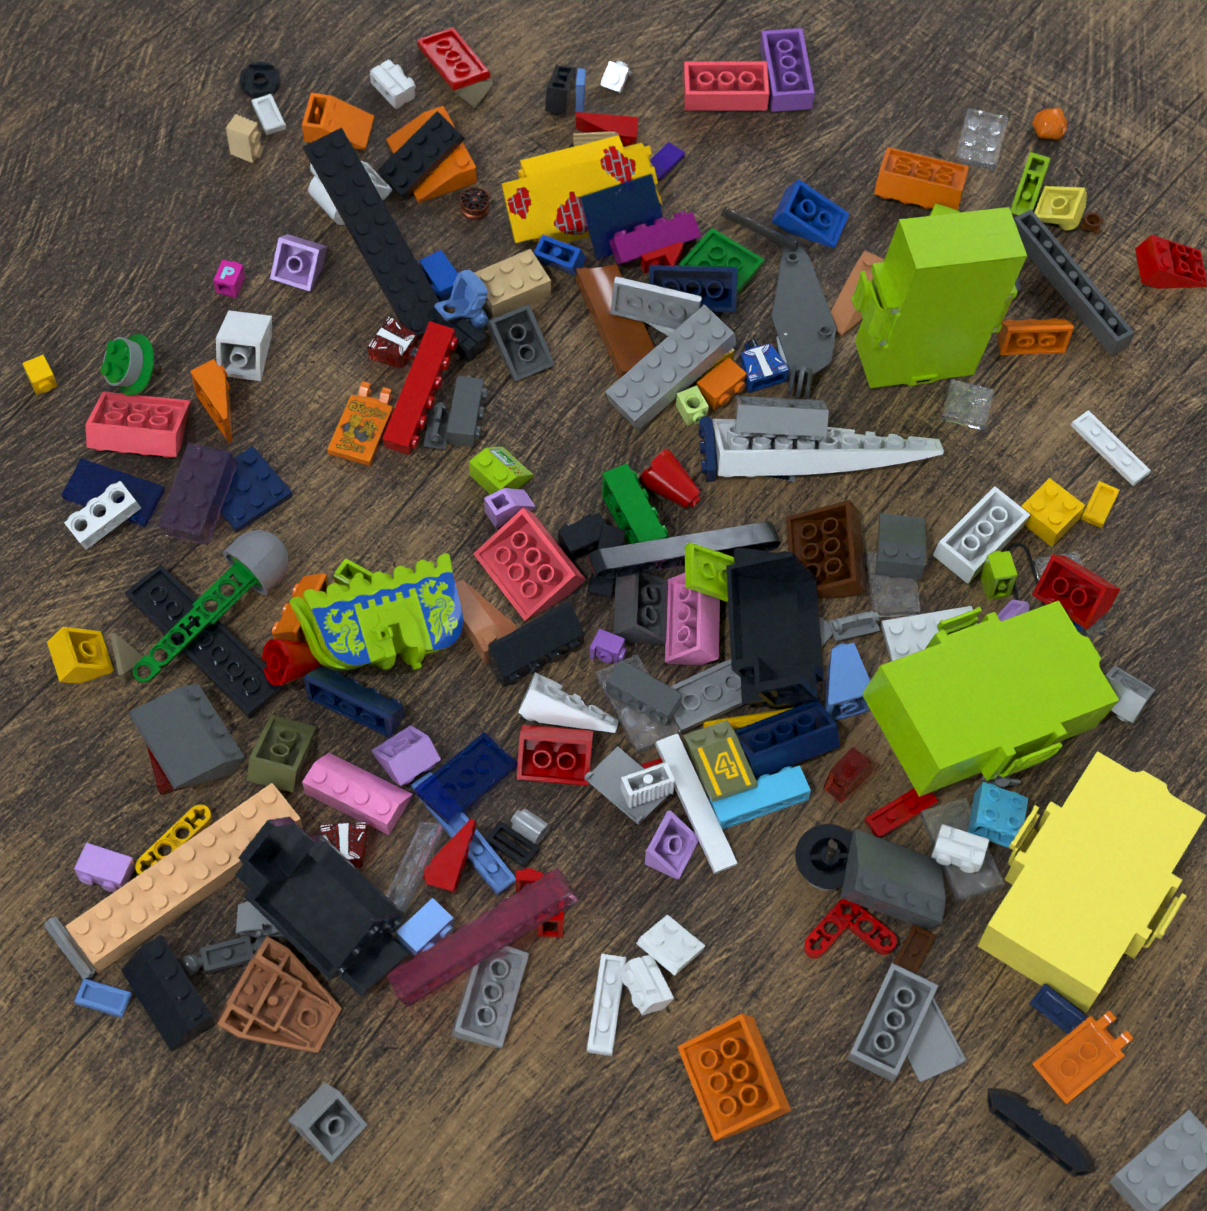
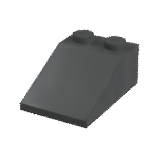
M530 304L493 318L486 323L494 345L514 382L555 365Z
M880 513L875 574L921 580L926 554L925 518Z

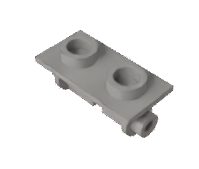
M873 610L829 621L835 642L880 632L877 623L879 615L878 612H873Z

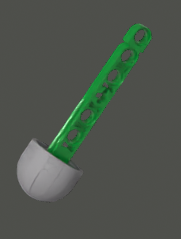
M263 530L249 531L239 536L223 551V556L230 565V568L192 604L194 608L150 649L148 657L144 655L135 664L133 676L138 683L147 684L151 682L161 672V668L166 667L210 623L214 625L251 587L258 593L267 595L281 581L288 566V552L283 542L277 536ZM231 585L235 591L231 596H225L221 592L222 586ZM207 601H214L217 603L218 609L215 612H208L205 610L204 605ZM189 619H200L199 627L194 625L189 630V633L192 635L188 636V633L185 630L190 625ZM180 633L184 636L185 640L181 645H175L171 642L172 635ZM157 650H164L167 652L168 657L165 661L159 662L155 660L154 653ZM142 666L148 667L151 670L150 676L140 678L137 675L138 668Z

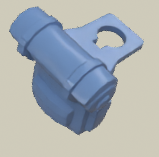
M471 270L461 271L453 283L450 299L438 302L434 307L445 320L468 318L471 325L475 328L483 329L489 321L486 312L482 309L488 294L486 286ZM443 307L455 308L454 313H447Z

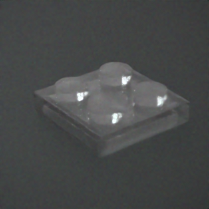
M951 379L941 420L985 430L994 389Z

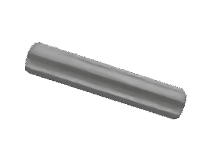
M56 917L48 919L44 926L82 979H90L95 974L93 966Z

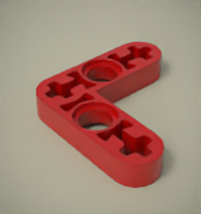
M842 899L806 938L804 952L813 959L822 957L847 928L881 955H888L894 951L897 938L892 931L861 906ZM851 908L850 914H842L843 909ZM857 914H859L860 916L857 918L855 924H853V918H856ZM867 921L873 928L870 932H863L859 928V923ZM827 923H833L837 926L838 931L835 934H828L824 930V926ZM876 930H879L878 937L875 936L873 940L872 937L876 933ZM821 936L823 940L820 943L819 949L811 950V943L815 944ZM881 939H889V945L884 947L880 945Z

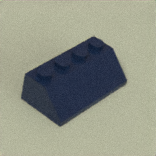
M654 264L649 266V284L702 296L700 308L705 304L711 311L736 312L738 267Z
M319 666L304 677L309 700L389 739L394 735L405 717L404 706L401 702L394 698L388 699L382 696L374 688L367 689L353 678L347 679L340 676L337 671Z
M818 700L807 702L734 730L755 779L840 747L837 724Z

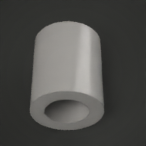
M526 808L522 811L517 810L511 819V823H513L512 829L535 845L541 842L550 827L547 822Z

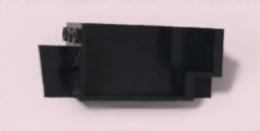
M746 548L734 549V564L727 565L726 571L732 671L741 678L742 704L752 705L753 703L764 702V707L782 709L785 705L797 707L802 705L803 702L817 700L816 682L824 681L816 576L790 551L775 553Z
M291 817L267 820L238 857L244 864L235 875L250 889L245 898L328 979L342 978L362 997L411 954L392 935L400 927V920L405 914L324 836H310Z

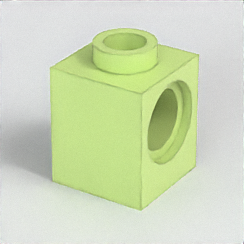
M697 386L677 393L676 407L687 426L694 423L698 424L702 417L708 416L709 406Z

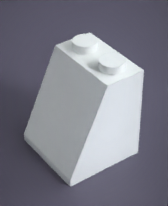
M228 310L216 337L217 364L225 368L228 377L261 381L272 337V316Z

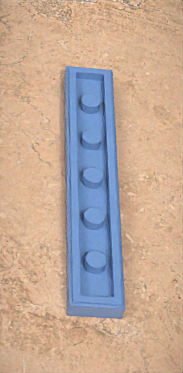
M431 772L411 784V789L451 839L469 821ZM476 829L467 859L498 897L516 884V877Z

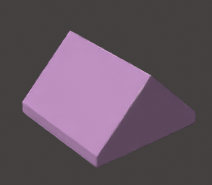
M667 811L649 844L645 855V865L672 878L679 879L699 840L696 834L672 811Z

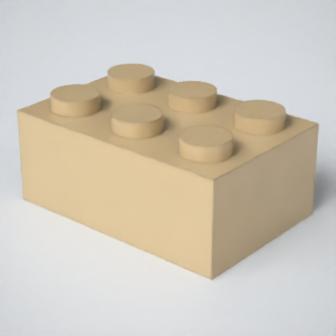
M531 249L475 272L488 290L484 307L492 319L551 296V280Z

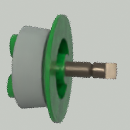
M134 334L128 339L117 337L108 342L101 366V374L104 375L108 384L119 386L125 395L136 396L145 389L152 373H161L162 366L154 364V352L150 340L145 335Z

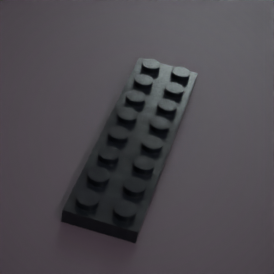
M161 564L125 592L126 597L164 635L194 608L192 604L197 600ZM192 618L189 619L190 625L185 630L188 633V636L192 635L189 633V630L194 625L199 627L200 619L198 618L196 620H193ZM219 620L214 625L210 623L182 651L248 718L285 688L284 685L274 686L268 681L263 669L267 667ZM176 633L171 637V642L175 645H181L185 640L184 636L180 633Z

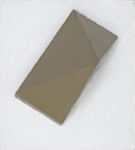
M486 79L457 89L454 92L475 108L491 88L493 82L492 79Z
M112 633L110 635L118 675L122 685H127L133 677L135 664L143 656L116 633Z

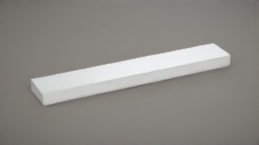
M678 733L656 741L655 746L663 763L667 762L675 779V790L713 873L716 874L736 866L735 856Z

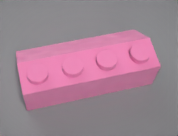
M685 573L668 579L665 663L703 665L719 659L720 599L685 588Z
M327 753L314 762L302 782L305 794L361 822H365V824L387 835H390L413 797L412 793L331 753Z

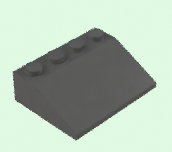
M198 683L172 690L131 710L128 714L174 789L234 775L245 758Z
M854 829L841 898L928 930L942 923L946 898L942 866L934 858Z

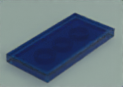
M81 458L61 496L62 499L86 507L91 499L102 495L108 486L121 481L141 507L140 510L126 519V521L146 527L165 489L162 485ZM125 496L119 497L116 503H121Z
M483 732L417 786L414 793L448 825L517 768L518 763Z

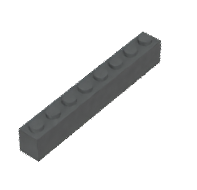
M1032 209L1015 217L1014 222L1029 258L1106 351L1113 356L1127 349L1130 346L1134 331Z

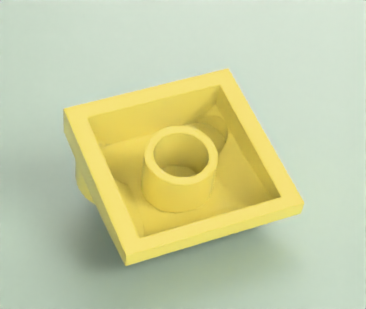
M1045 186L1034 213L1042 222L1059 224V227L1063 230H1072L1079 225L1084 213L1087 197L1086 189L1081 187Z

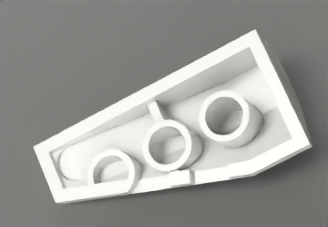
M536 672L534 673L518 712L526 720L552 725L616 732L618 719L594 705L586 706L581 700L582 697L577 694H573V696L568 695L562 691L563 686Z

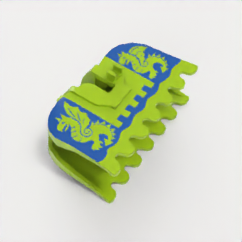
M447 553L438 556L436 568L433 562L420 560L415 565V573L410 568L397 566L393 571V578L389 574L377 571L372 574L371 583L366 579L354 577L349 582V589L345 585L332 583L328 585L326 593L308 589L302 593L304 599L293 597L289 600L313 656L321 665L333 671H349L368 663L370 666L375 665L383 670L391 669L395 663L396 654H400L402 660L411 665L414 670L419 669L425 655L452 645L459 637L463 626L462 608L453 577L450 555Z

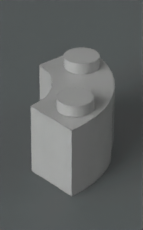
M250 902L238 904L236 933L244 936L249 935V937L254 939L262 935L286 938Z

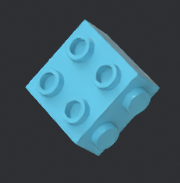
M983 782L974 793L967 832L987 838L993 843L1009 848L1010 843L1014 841L1015 836L1025 822L1028 798L1019 795L1017 792L1008 791L994 784Z

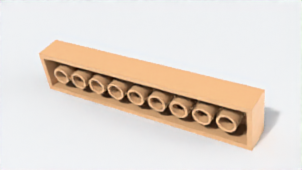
M271 783L65 927L76 945L99 974L236 877L235 874L244 864L238 857L267 820L291 817L303 829L301 818L274 784Z

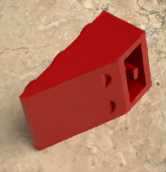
M1150 235L1135 248L1141 284L1157 289L1207 287L1201 250L1155 235Z

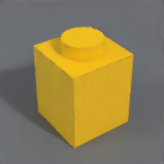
M44 355L22 363L36 395L49 392L57 387L54 375Z

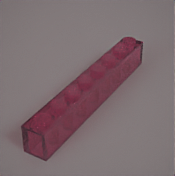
M559 868L546 872L541 879L533 884L524 886L514 896L503 899L498 906L481 913L477 919L469 924L462 925L450 936L438 940L436 945L428 950L419 952L409 962L398 965L393 972L387 975L398 1000L407 1007L412 1006L579 901L567 877Z

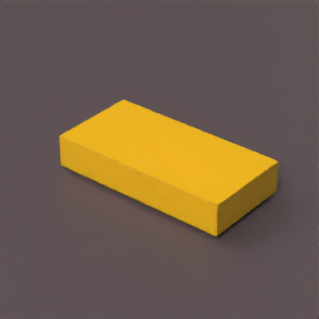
M1099 481L1081 520L1102 528L1120 490Z

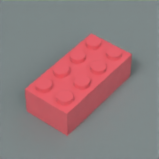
M684 62V110H767L769 99L767 62Z

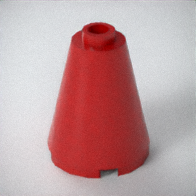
M668 448L664 449L651 462L650 467L645 469L639 477V483L642 486L684 509L688 507L693 509L701 500L699 497L700 490Z
M275 638L267 641L263 648L262 661L266 660L267 668H263L268 681L274 686H283L303 678L319 666L327 668L321 665L313 656L306 642Z

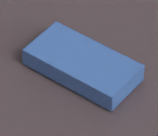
M580 68L577 69L575 112H583L585 103L586 70Z
M83 979L74 1002L83 1007L124 1018L132 998V993L92 980Z

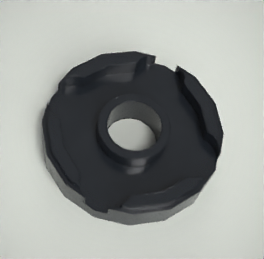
M252 63L248 68H244L239 76L241 90L251 98L257 99L269 94L274 95L281 85L280 72L270 63ZM258 78H264V79H265L263 82H256V81H255V80L258 79Z

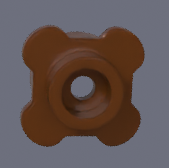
M1094 212L1084 214V221L1080 225L1081 230L1099 234L1101 232L1100 225L1104 222L1103 218Z

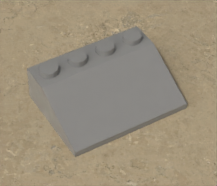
M735 396L736 432H740L741 436H754V433H763V437L775 438L776 434H783L785 438L798 439L799 435L808 436L810 440H821V437H827L829 409L824 400Z

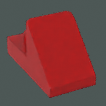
M682 242L642 254L641 269L644 274L649 273V266L651 264L679 265L683 251Z

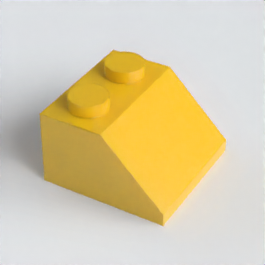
M62 627L47 641L59 682L80 684L114 671L101 631Z

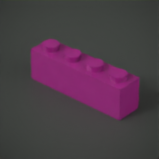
M681 211L673 214V219L667 220L666 217L655 220V225L647 227L645 223L634 227L635 231L627 233L626 230L615 233V238L609 242L617 265L641 258L642 254L678 242L684 244L700 238L701 234L694 213L686 214V211Z

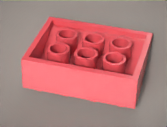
M102 392L86 423L87 448L98 451L111 450L119 453L130 452L141 455H159L165 458L177 457L182 446L191 401Z
M524 508L473 553L526 622L569 596L586 580L535 514Z

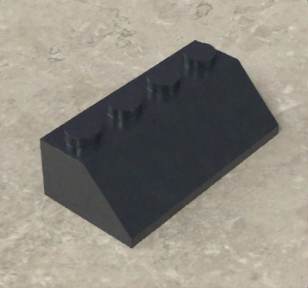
M571 602L564 603L488 645L489 667L503 688L509 684L514 685L527 674L538 672L542 666L549 662L554 663L558 661L562 655L569 651L574 652L584 644V632Z
M162 935L140 947L121 969L171 1053L216 1026L211 1013Z

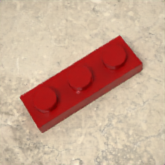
M915 788L865 817L864 822L874 836L883 838L937 805L938 800L932 792L919 797Z

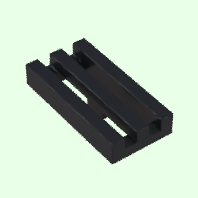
M501 821L485 839L490 846L524 869L528 866L529 861H532L534 855L539 852L537 845ZM499 830H502L531 851L528 853L516 843L500 834ZM494 837L497 838L498 840H500L501 842H503L504 844H506L508 847H510L511 849H513L514 851H516L517 853H519L520 855H522V856L525 857V858L523 859L522 857H520L519 855H517L516 853H514L513 851H511L510 849H508L507 847H505L504 845H502L500 842H498L497 840H495Z

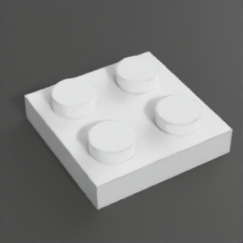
M668 915L643 934L637 942L638 946L673 975L680 972L705 947L703 943Z

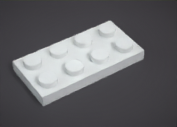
M972 606L882 621L881 628L890 660L894 661L924 650L935 633L939 632L937 626L940 620H946L973 610Z

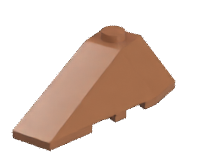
M865 250L862 253L830 312L836 326V334L844 336L863 319L861 312L855 310L851 297L857 286L860 272L865 271L867 280L872 281V264L884 262V259Z

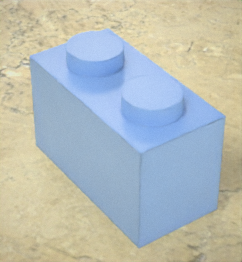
M432 898L396 931L397 939L419 960L423 955L428 956L435 949V944L441 938L446 939L453 932L454 919Z

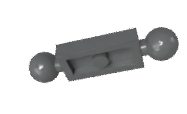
M248 935L200 948L201 957L192 954L186 955L182 958L180 965L186 974L192 975L197 973L200 967L203 966L205 973L210 974L248 964L267 935L258 937L255 943H251Z

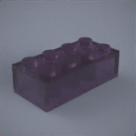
M188 442L158 523L159 528L167 536L205 545L209 544L238 465L231 452Z

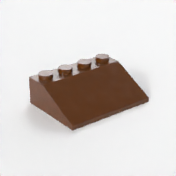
M850 500L786 517L788 551L793 552L816 576L818 598H845L867 592L860 512Z

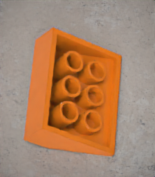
M444 106L422 113L389 136L386 142L392 153L394 154L437 111L455 128ZM462 142L412 191L418 203L477 183L476 166L464 143Z
M887 147L879 170L874 194L883 199H896L904 204H917L925 209L934 208L936 203L958 210L969 166Z
M742 1013L677 1046L714 1141L768 1123L791 1111L754 1017Z

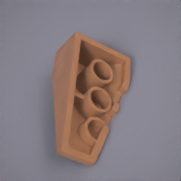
M460 580L455 585L463 613V628L484 664L489 663L488 645L518 628L464 580Z

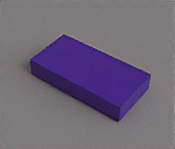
M670 142L650 159L652 166L655 167L658 183L685 157V152Z

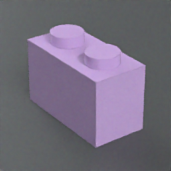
M86 843L74 870L81 882L88 885L95 883L101 885L103 889L114 893L129 882L135 869V864L132 857Z

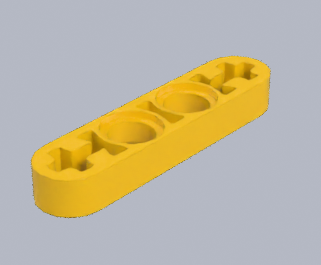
M201 804L195 805L136 861L135 869L137 875L144 872L142 868L144 864L147 866L151 864L153 866L157 863L156 860H153V855H155L158 861L166 857L158 854L160 847L164 845L170 846L172 848L171 852H173L205 830L212 821L209 808ZM196 814H199V815L204 814L205 819L202 820V819L199 818V819L197 820L195 815H196ZM188 821H190L191 824L194 823L195 829L192 828ZM182 828L188 829L190 831L188 837L185 839L177 838L176 833Z

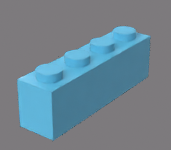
M800 765L794 768L792 766L785 767L779 773L773 775L765 774L760 776L756 780L757 787L715 802H712L710 799L709 802L722 830L809 800L811 789Z

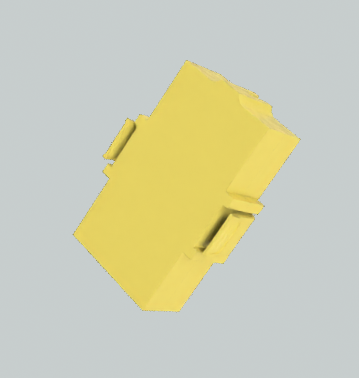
M1098 751L1062 808L1050 802L1035 830L1034 826L1040 816L1037 814L1039 807L1035 805L1015 836L1014 841L1010 843L1009 848L1013 852L1008 860V864L1011 867L1005 881L1013 886L987 925L978 945L984 951L1039 985H1048L1070 1004L1086 1014L1123 953L1135 959L1142 947L1148 948L1156 937L1159 939L1163 937L1186 898V895L1182 893L1180 898L1175 897L1170 906L1165 908L1182 882V879L1173 875L1172 872L1206 817L1205 814L1171 795L1166 783L1144 770L1132 772Z

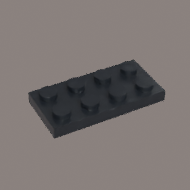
M437 111L377 171L405 199L465 138Z

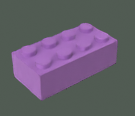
M803 29L762 31L760 52L762 62H767L771 112L812 109L814 87Z

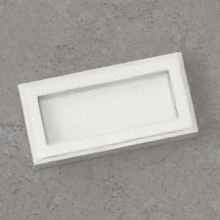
M271 94L252 100V105L266 135L286 129L285 122Z

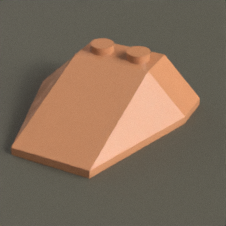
M266 936L247 964L224 1005L217 1026L241 1039L318 1053L342 1008L287 947Z

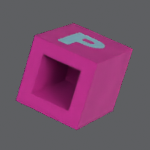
M222 260L213 280L216 293L237 298L245 280L244 267L235 261Z

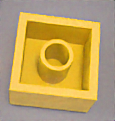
M1051 478L1021 506L1030 514L1024 526L1051 547L1081 518L1085 507L1081 501Z

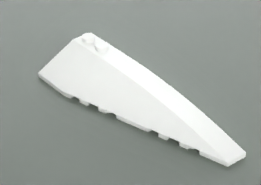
M712 419L718 476L728 478L733 476L809 475L855 471L921 460L942 455L944 452L939 439L909 436L908 440L897 434L879 437L875 436V432L866 431V435L854 434L855 430L834 427H827V437H821V440H810L808 436L800 435L798 439L785 438L783 434H776L775 438L763 437V433H754V436H741L740 432H736L735 419Z

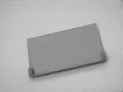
M618 746L592 772L589 771L584 777L587 782L638 825L667 797L664 795V797L659 799L655 798V800L650 802L646 801L645 804H637L632 809L628 807L621 791V777L644 770V768Z
M932 998L907 1053V1058L919 1082L967 1061L934 998Z

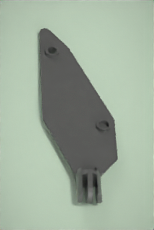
M787 235L784 241L771 319L790 369L787 394H792L795 382L797 383L795 396L800 397L802 384H806L804 398H808L812 376L831 364L836 326L808 254L794 236Z

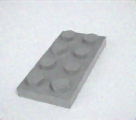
M615 277L610 314L677 329L700 309L702 296Z
M731 659L670 686L682 693L681 705L672 717L681 734L702 725L705 721L715 719L744 705L742 704L741 678L732 671Z

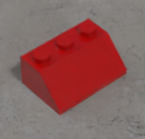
M1052 554L1032 596L1047 605L1059 601L1072 621L1085 629H1089L1110 610L1120 588L1069 557Z
M522 725L519 736L516 779L588 786L589 782L584 777L590 771L593 731Z

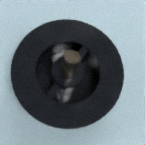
M822 824L809 829L801 836L795 850V861L801 875L812 886L821 890H836L843 887L852 832L838 825Z

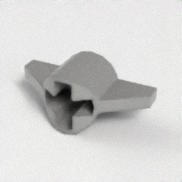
M1000 775L995 779L986 781L1002 789H1005L1007 786L1020 784V780L1011 779L1009 776L1001 777Z

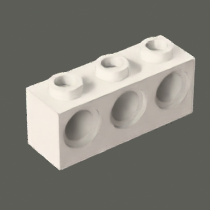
M119 481L108 486L99 497L91 499L82 510L72 513L64 523L85 550H87L140 510L141 507L122 482ZM125 496L121 503H116L119 497ZM106 510L104 516L97 517L100 511ZM88 524L84 531H79L80 526Z

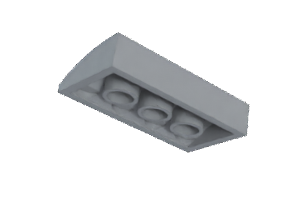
M483 937L480 939L450 1036L476 1044L502 1048L529 953Z

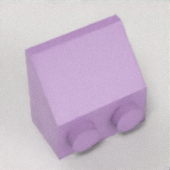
M289 234L279 237L270 279L311 291L323 268L328 246Z
M412 725L371 750L390 778L400 786L412 782L416 775L432 769L435 763L441 760L429 736Z

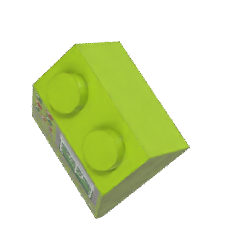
M503 446L485 448L469 461L470 476L490 495L503 488L519 489L533 478V474Z

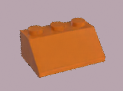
M1056 318L1048 320L1028 319L1015 321L1010 319L1002 321V328L1000 332H997L1000 355L1065 353L1074 329L1073 324L1066 319Z
M320 573L303 576L300 583H296L292 596L304 599L302 593L308 589L326 593L328 587L327 575ZM286 602L280 621H277L272 629L274 639L279 638L307 643L290 602Z

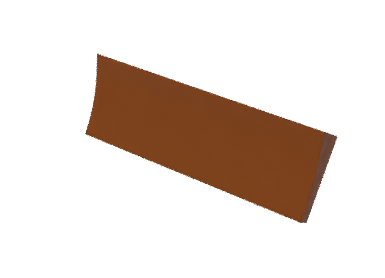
M617 264L598 268H576L577 285L620 379L654 349V345L642 321L610 314L615 277L623 278Z

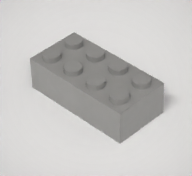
M892 963L847 1060L894 1082L938 985Z
M1188 1110L1123 1167L1109 1183L1135 1211H1160L1207 1168V1128Z

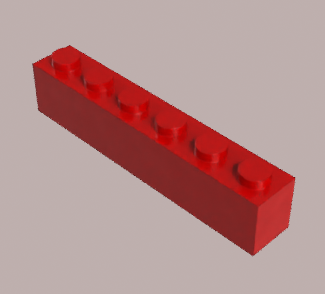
M429 321L383 436L385 448L411 455L412 450L417 448L420 439L418 434L420 429H424L426 426V414L428 409L433 408L435 391L441 388L443 381L441 376L443 371L448 369L451 360L449 357L450 353L455 351L458 344L455 329Z

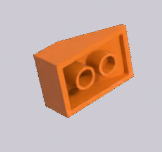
M212 359L191 370L190 373L197 398L227 442L230 443L233 441L230 396L228 392L231 388L226 380L228 374L222 365L218 366L216 361Z

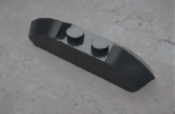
M988 1088L987 1103L989 1112L1072 1177L1085 1176L1096 1172L1090 1154L1077 1137L1073 1134L1069 1138L1065 1136L1063 1129L1047 1122L1040 1111L1035 1108H1029L1027 1106L1029 1100L1006 1089Z

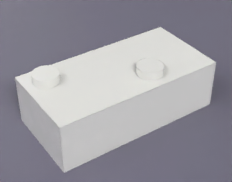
M994 486L938 543L933 556L969 584L983 569L987 555L994 551H1001L1023 529L1030 514Z

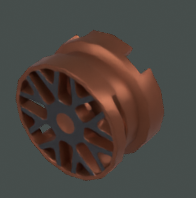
M470 187L462 192L460 212L465 218L473 221L480 220L488 214L490 210V197L487 191L479 187Z

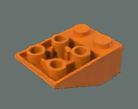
M311 93L302 123L304 142H313L342 127L354 149L366 150L374 115L331 95Z

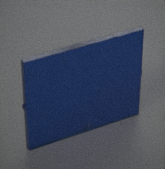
M652 174L579 197L596 259L613 254L609 241L615 238V233L623 230L630 233L635 231L634 227L645 223L647 227L655 225V220L663 218L661 203H659Z

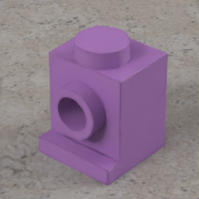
M602 629L598 630L590 647V659L594 660L597 656L606 663L618 664L620 660H624L627 653L625 638Z

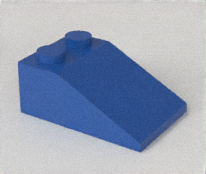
M798 179L786 188L771 222L790 234L834 248L850 213Z

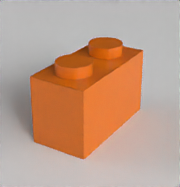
M728 357L697 382V387L708 406L715 411L718 407L725 406L734 394H739L745 389L747 373Z

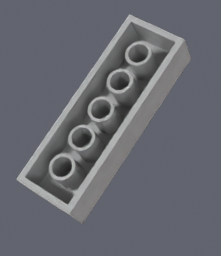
M704 304L605 391L609 402L639 431L676 398L677 393L686 390L737 345L734 332Z

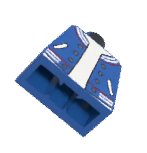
M751 339L744 344L746 351L742 353L740 363L741 368L747 373L746 389L748 394L787 382L789 369L772 345L766 344L759 347L755 339Z

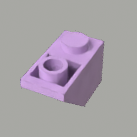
M503 488L484 498L485 513L496 529L505 525L522 508L528 511L536 509V506L525 490Z

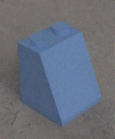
M842 643L831 650L827 667L824 709L834 721L870 711L862 694L870 679L854 643Z

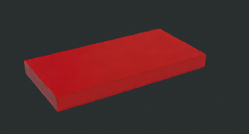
M454 27L417 40L419 49L453 91L490 78V71Z

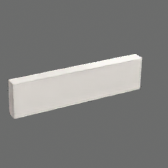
M1089 410L1072 422L1071 426L1132 486L1149 475L1151 470Z
M601 954L587 1045L588 1053L612 1056L623 984L620 970L626 963V957Z

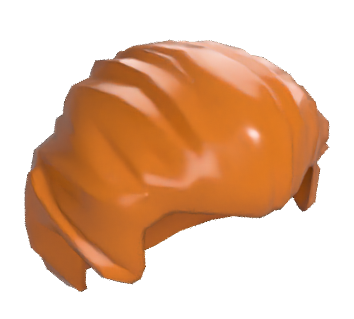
M1060 108L1044 109L1035 115L1032 122L1036 134L1041 139L1059 140L1068 130V121Z

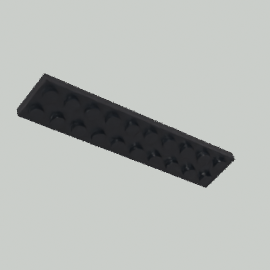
M341 127L303 146L307 158L406 334L414 337L413 339L425 334L429 321L439 324L444 320L434 307L439 300L344 130Z

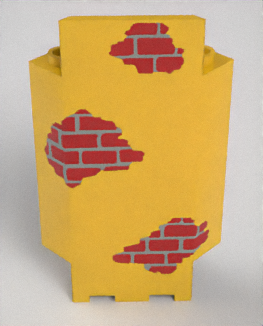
M619 135L520 160V170H517L519 179L502 183L515 243L530 239L539 243L542 234L567 243L636 225L638 211L662 205L661 196H659L655 184H658L655 167L650 162V154H652L650 145L644 147L642 143L623 147Z

